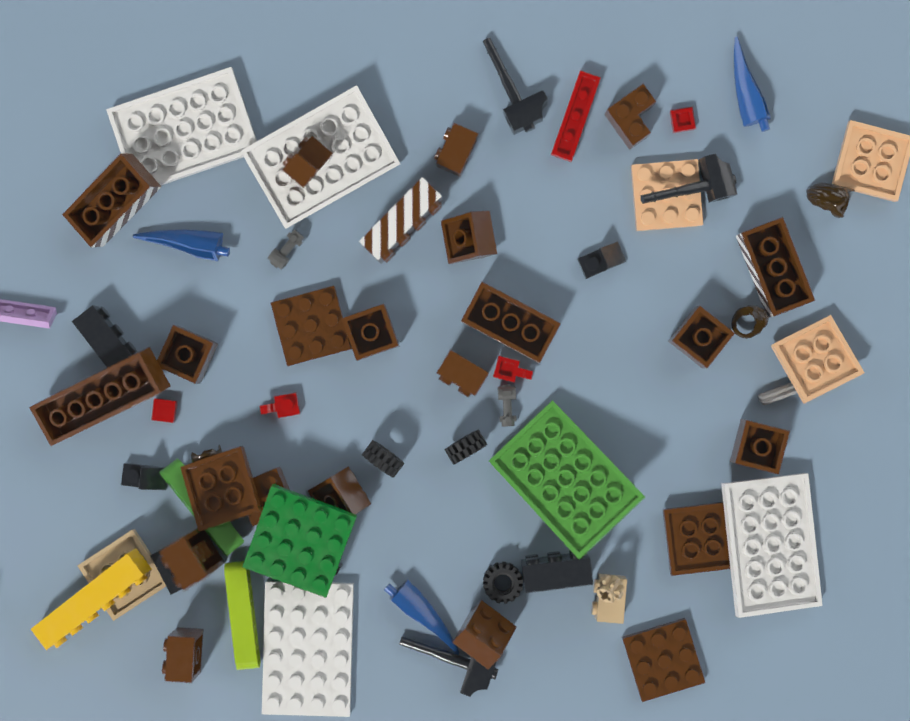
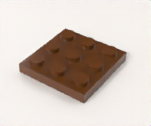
M335 286L270 303L287 366L352 350L341 319L343 315Z
M239 446L180 467L198 531H204L263 511L244 446Z
M723 502L662 509L671 576L730 569Z
M685 618L622 637L642 702L706 683Z

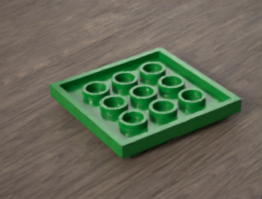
M272 484L242 567L327 598L357 515Z

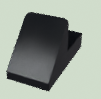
M618 242L601 247L577 259L585 279L626 262Z
M124 463L121 485L138 487L140 490H167V483L159 473L165 467Z

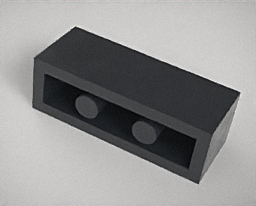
M92 305L75 318L72 323L105 366L108 368L134 355L137 352L136 348L132 343L124 340L122 337L124 333L120 327L111 323L108 319L110 315L104 307Z

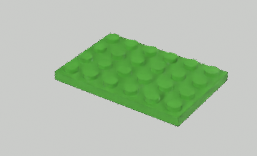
M553 400L489 460L493 467L579 560L646 498Z

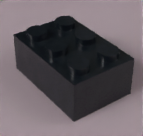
M569 550L568 554H560V551L548 552L547 556L538 557V554L526 555L525 559H521L526 593L594 585L588 553L580 560L571 550Z

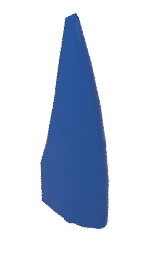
M736 36L734 42V78L743 126L747 127L759 123L761 132L770 130L768 120L771 119L765 98L748 68L739 38Z
M161 230L133 234V238L168 246L197 258L219 261L220 255L228 257L230 254V248L222 247L223 233Z
M409 580L405 581L397 590L390 583L384 588L391 596L389 599L406 615L435 633L459 655L460 652L457 646L452 643L453 638L444 622L428 600Z

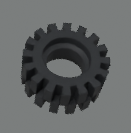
M478 429L454 442L444 450L452 464L455 465L488 444Z
M374 440L370 442L362 453L365 459L392 478L397 475L405 464L394 453Z
M504 561L502 563L496 562L495 565L488 567L483 578V587L486 595L492 601L495 600L499 604L500 602H504V604H508L509 601L513 602L516 597H519L523 589V579L519 569L513 566V564H508ZM501 574L508 575L512 581L510 588L505 591L498 590L494 585L495 578Z

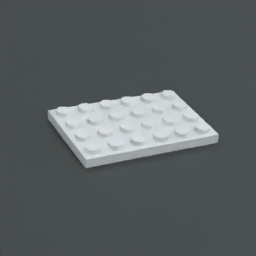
M232 67L106 109L120 152L133 154L160 185L243 158L241 150L257 142Z
M357 85L241 150L243 157L285 229L400 165L398 158ZM313 136L330 150L333 155L306 187L302 188L282 171L285 167L282 162L290 153L295 155L299 152L300 148L297 146L305 137L310 138Z
M808 473L721 483L735 616L742 618L823 606Z
M281 581L265 582L262 714L350 717L354 583L332 582L327 598Z

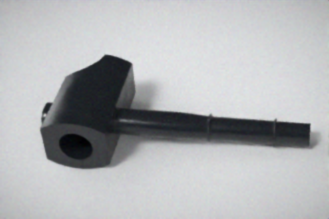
M487 38L483 41V44L512 105L503 109L504 117L513 135L523 130L525 132L532 131L536 128V124L543 121L542 111L547 106L548 98L542 90L522 100L513 80L500 59L497 48H495L491 38Z
M711 154L698 160L703 181L658 192L652 191V193L641 195L640 200L642 204L706 191L709 203L738 195L735 186L736 177L732 174L730 163L723 162L716 154Z
M403 636L399 645L410 648V650L419 651L446 663L466 669L467 672L460 693L471 697L478 690H487L490 680L496 679L499 670L495 668L496 662L487 669L472 657L468 659Z

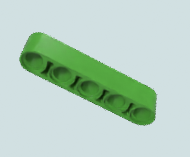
M177 458L159 473L194 516L180 468L185 465ZM230 522L205 530L225 556L231 554L244 543V540Z

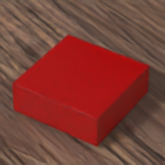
M693 107L670 110L673 133L696 129Z
M154 398L151 420L175 423L177 401Z

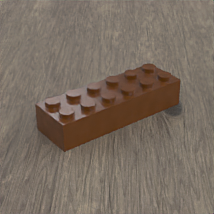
M148 347L39 401L29 408L50 446H53L162 393L171 385L151 348Z

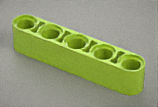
M244 561L224 564L234 658L237 670L260 668L261 665L251 574L249 569L242 567Z

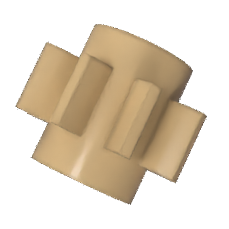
M607 574L605 578L601 576L596 583L599 586L596 592L604 602L613 603L615 599L619 601L624 595L622 592L624 585L621 579L615 575Z

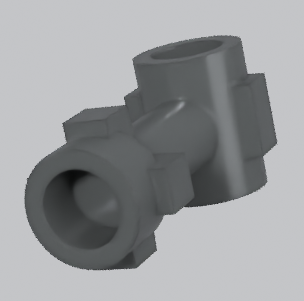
M296 230L287 234L289 240L280 251L275 248L267 259L270 260L274 267L282 270L289 262L286 256L295 245H302L304 237Z
M502 385V387H498V400H503V416H500L502 427L515 426L516 416H512L511 401L516 399L515 386Z

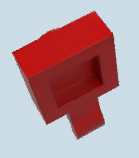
M498 356L493 377L515 383L516 376L531 380L533 371L519 368L520 361Z
M297 392L274 396L275 403L260 406L261 414L277 412L278 418L300 414Z

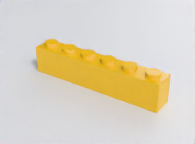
M135 548L31 628V631L46 650L53 645L58 648L67 641L65 636L69 633L73 636L83 629L82 623L87 621L89 624L99 616L97 612L100 609L106 611L114 605L115 601L113 599L117 596L121 599L131 592V585L135 583L138 586L148 578L146 574L152 568L138 549Z

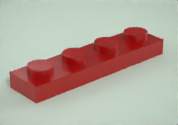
M580 70L551 156L572 162L601 77Z

